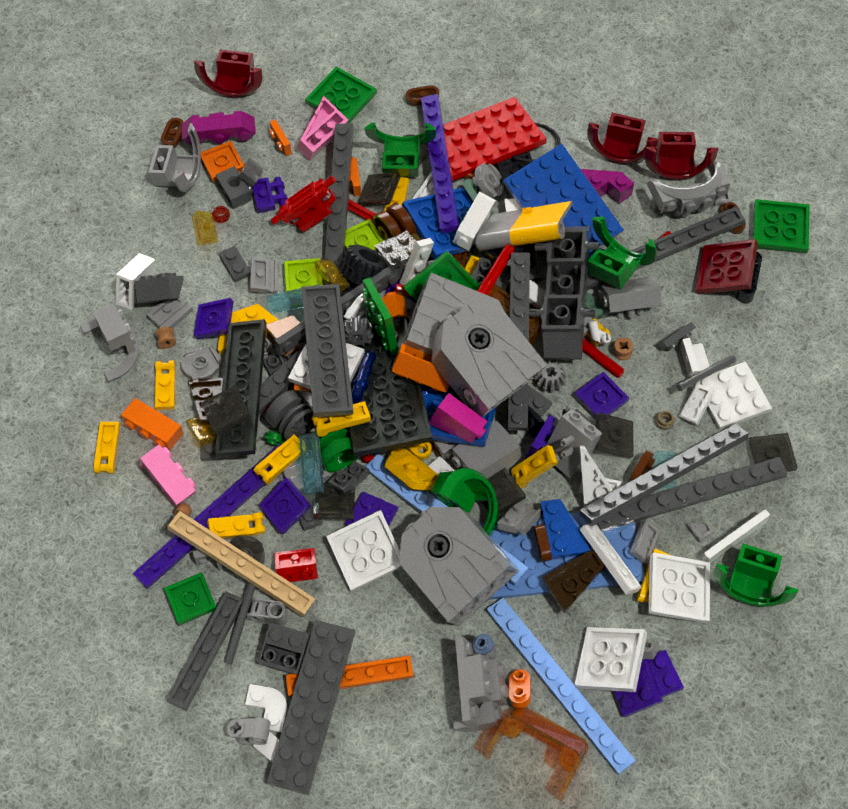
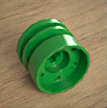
M348 427L329 432L323 437L318 436L317 432H315L310 439L312 448L316 455L319 456V460L327 472H337L359 458L354 455Z

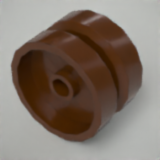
M397 202L387 207L386 212L380 211L373 216L374 226L387 246L393 250L403 245L404 241H409L416 237L417 232L413 220L405 208Z

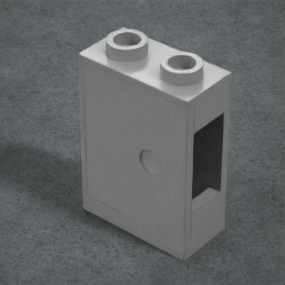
M652 277L630 279L621 290L608 283L600 284L601 290H598L599 301L603 302V306L610 313L616 312L617 318L624 317V311L626 310L628 318H634L635 309L637 315H643V308L661 306V289Z
M573 409L561 416L547 445L553 447L558 462L555 466L570 479L581 472L579 446L584 445L591 455L603 434Z
M498 421L491 425L485 447L460 443L452 448V461L456 467L477 470L486 478L491 477L521 458L520 446Z

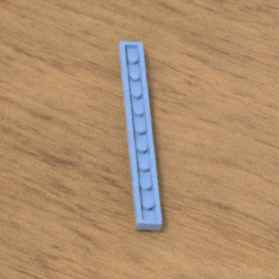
M377 454L366 466L369 468L370 474L422 513L425 509H430L431 507H448L427 490H416L407 487L401 479L392 475L384 467L387 460L380 454ZM500 547L520 570L509 580L514 585H517L529 569Z
M501 598L487 608L488 614L614 771L619 775L635 763L636 760L506 600Z

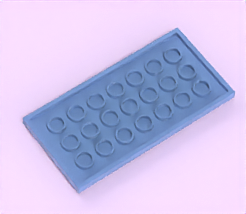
M580 512L569 513L579 530L584 525L589 524L580 516ZM543 516L537 520L524 536L521 535V532L515 534L499 530L497 521L491 538L500 547L527 566L529 571L517 585L508 581L489 600L550 594L542 581V577L580 556L541 562L534 535V526L544 524ZM481 522L479 524L483 528L486 522ZM635 523L602 532L638 583L642 584L645 576L642 562L630 553L637 534ZM583 535L584 539L586 540L587 544L589 545L590 549L592 550V549H593L592 546L590 545V543L587 541V539H586L585 536ZM605 566L587 589L619 586V584Z

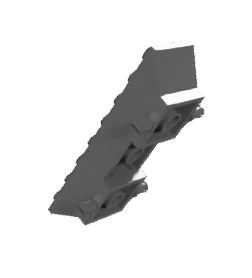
M564 226L565 236L563 239L547 241L546 243H535V251H547L548 270L544 303L541 309H530L529 316L541 317L544 359L582 360L585 317H595V309H586L587 261L589 260V250H599V242H590L591 226Z

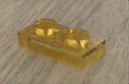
M199 416L186 420L187 427L200 446L211 444L217 440V432L211 424L202 425Z

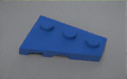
M561 499L541 501L540 506L551 548L552 560L581 556L591 550Z

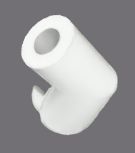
M597 320L588 322L593 340L601 344H607L611 341V336L599 329Z

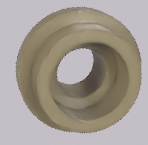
M662 411L657 414L655 422L659 428L667 430L674 426L675 417L669 411ZM662 419H667L668 422L665 423L662 421Z

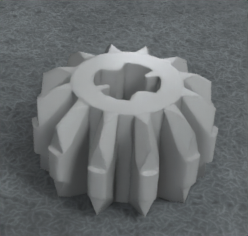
M548 360L547 366L534 380L537 382L538 388L543 387L544 392L549 388L551 393H553L554 388L560 391L561 385H565L567 373L564 371L563 365L558 366L557 361L551 364L550 360Z

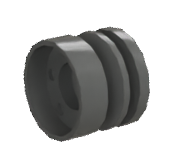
M287 391L281 394L266 411V421L274 429L279 430V434L284 436L286 441L294 434L299 439L302 438L314 426L312 409L306 403L304 404L303 399L294 391Z

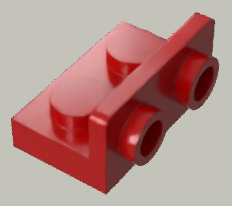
M315 548L275 553L276 574L289 582L317 579Z

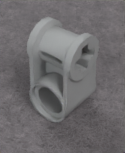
M252 597L251 610L246 617L248 620L282 625L287 621L288 613L282 602ZM276 611H282L279 616H273Z
M260 717L234 719L228 724L227 733L241 745H265L268 742L271 722Z

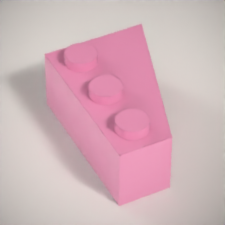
M324 96L297 148L309 161L334 139L335 124L348 123V119Z
M159 444L140 458V467L147 470L153 482L158 484L165 496L177 507L195 494L196 490L194 488L196 485L191 478L186 479L181 465L178 462L174 463L170 458L172 455L166 447L162 448Z

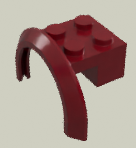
M220 49L216 59L217 73L214 82L206 73L204 61L194 60V68L199 80L205 86L221 95L230 97L245 96L255 92L261 86L263 79L262 69L254 68L253 53Z
M612 112L602 145L598 138L599 124L590 122L588 124L587 138L591 146L602 156L619 163H635L645 160L646 147H657L659 140L648 136L645 148L638 153L646 120Z
M659 132L657 147H646L645 163L652 172L659 176L670 179H686L707 170L708 166L714 163L718 148H707L704 160L695 167L694 152L696 140L694 132Z

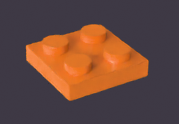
M232 141L201 152V160L212 182L217 181L216 174L234 166L240 172L244 166Z

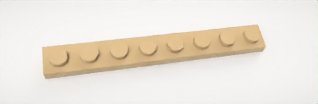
M181 511L178 512L168 525L167 529L269 596L282 602L300 616L304 617L314 603V597Z

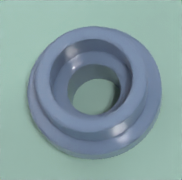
M479 634L473 641L474 651L481 655L490 653L494 646L493 639L488 634ZM485 641V645L480 647V643Z

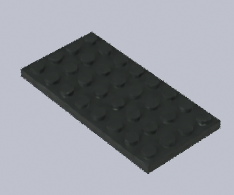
M406 317L393 319L398 351L408 329ZM375 330L371 343H366L365 347L358 345V347L365 349V354L350 382L353 404L365 401L371 417L370 422L349 427L355 457L433 441L421 384L414 382L410 378L400 377L392 372L397 354L391 356L388 350H384L381 343L382 338L381 336L377 337Z

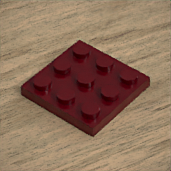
M756 239L703 245L695 288L697 294L751 289L758 247Z

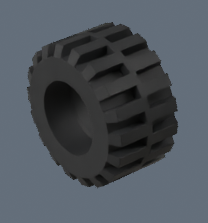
M349 245L338 268L348 280L359 286L363 283L364 279L372 278L389 267V263L379 253L368 247Z

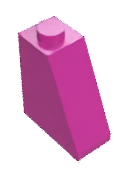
M448 393L438 406L429 424L472 443L476 437L480 439L485 433L486 429L483 427L488 421Z

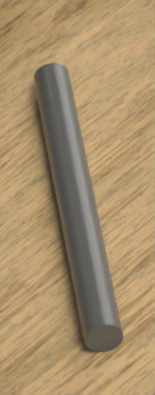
M731 355L677 384L678 391H682L736 362V357Z
M248 583L224 663L231 665L233 663L256 586Z

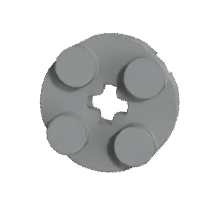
M483 163L475 169L473 182L485 195L495 198L501 195L504 190V185H501L499 181L501 175L492 164L486 165Z
M202 345L190 348L184 354L182 361L184 374L192 380L213 378L220 370V360L217 352L211 347L205 348ZM198 361L206 362L203 366H197Z

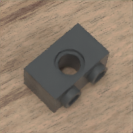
M235 166L216 174L218 186L233 209L252 201L251 194L253 193L251 186L238 176L240 172L237 171Z

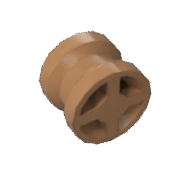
M161 327L156 330L155 335L160 349L171 348L176 345V339L173 337V328Z
M624 337L616 340L613 351L614 356L619 360H628L632 355V341Z

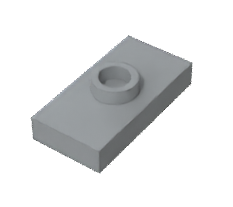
M647 519L641 521L630 551L643 564L649 563L650 554L653 552L660 532Z

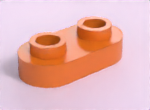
M517 669L509 676L510 703L516 708H524L531 702L530 674L523 669Z

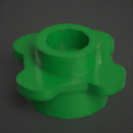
M268 430L267 436L263 435V437L268 438V443L277 446L279 442L284 443V441H281L283 436Z

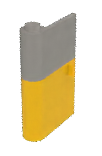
M572 201L492 214L474 239L475 247L482 252L501 249L507 244L514 247L563 239L565 228L562 220L573 205Z

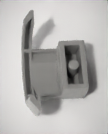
M192 123L189 125L188 134L192 142L193 155H177L172 145H156L148 171L154 186L178 187L181 192H187L196 183L201 166V148L197 132Z
M114 304L93 312L95 318L80 324L85 336L101 330L111 351L124 345L127 348L128 355L125 360L117 367L104 372L108 382L126 374L135 364L139 353L136 334L129 324L126 323L122 310H117Z

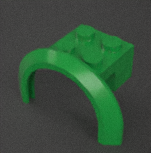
M370 123L364 127L368 138L384 144V152L382 153L383 176L419 177L420 145L429 143L436 138V128L429 123H425L426 128L423 133L407 137L385 134L377 129L376 123Z
M604 217L592 218L594 231L607 249L605 251L601 249L596 250L587 261L589 274L621 290L640 265H650L655 261L657 256L656 246L653 240L649 238V243H645L646 253L632 252L620 245L611 236Z
M471 468L440 472L431 493L448 507H459L470 513L475 500H488L489 513L483 529L491 537L497 524L499 509L497 496L490 481L482 473Z
M742 543L738 551L730 583L726 578L729 567L717 563L713 572L716 583L728 595L749 605L771 607L792 601L799 589L786 586L780 595L771 597L774 580L778 575L782 556Z

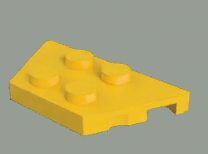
M255 304L232 312L231 323L265 319L266 323L269 324L278 321V319L259 304ZM228 333L219 336V354L226 352Z
M405 447L393 449L384 466L392 475L401 479L407 487L416 490L431 491L439 474Z

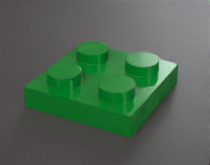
M202 572L164 588L179 626L211 613L217 608Z

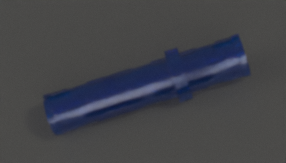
M372 351L364 353L357 378L353 381V403L361 402L364 391L368 388V379L376 359V354Z

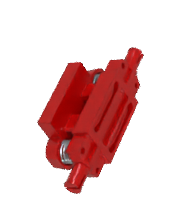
M334 176L329 177L325 181L322 179L315 183L312 181L285 200L286 204L280 207L279 213L271 218V222L276 225L281 220L285 223L290 221L292 225L299 227L300 230L305 232L323 218H326L331 214L330 205L336 199L332 190L328 189L329 186L336 183Z

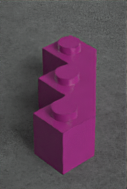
M234 111V114L224 115V112L211 113L208 117L192 115L181 124L182 141L192 145L188 134L190 123H192L197 132L200 144L206 139L222 144L231 136L246 142L256 134L255 117L243 111Z
M581 169L600 197L607 193L620 204L633 193L634 182L623 172Z

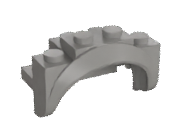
M718 162L708 166L712 179L704 184L701 182L683 188H674L664 185L658 180H651L647 184L653 196L651 208L653 211L660 210L661 213L672 211L675 218L680 216L687 217L694 212H704L714 204L716 197L728 194L730 181Z
M464 637L455 638L456 646L447 647L448 655H457L462 720L453 722L454 730L472 732L501 727V720L503 719L502 706L507 705V697H509L508 687L504 678L507 676L505 665L496 659L497 652L495 646H493L490 653L481 655L474 651L473 642L470 643ZM485 641L480 643V647L485 645ZM478 703H483L480 708H478V706L476 705Z

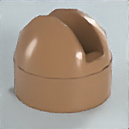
M183 503L176 507L174 514L176 516L181 511L190 517L192 510L190 505Z

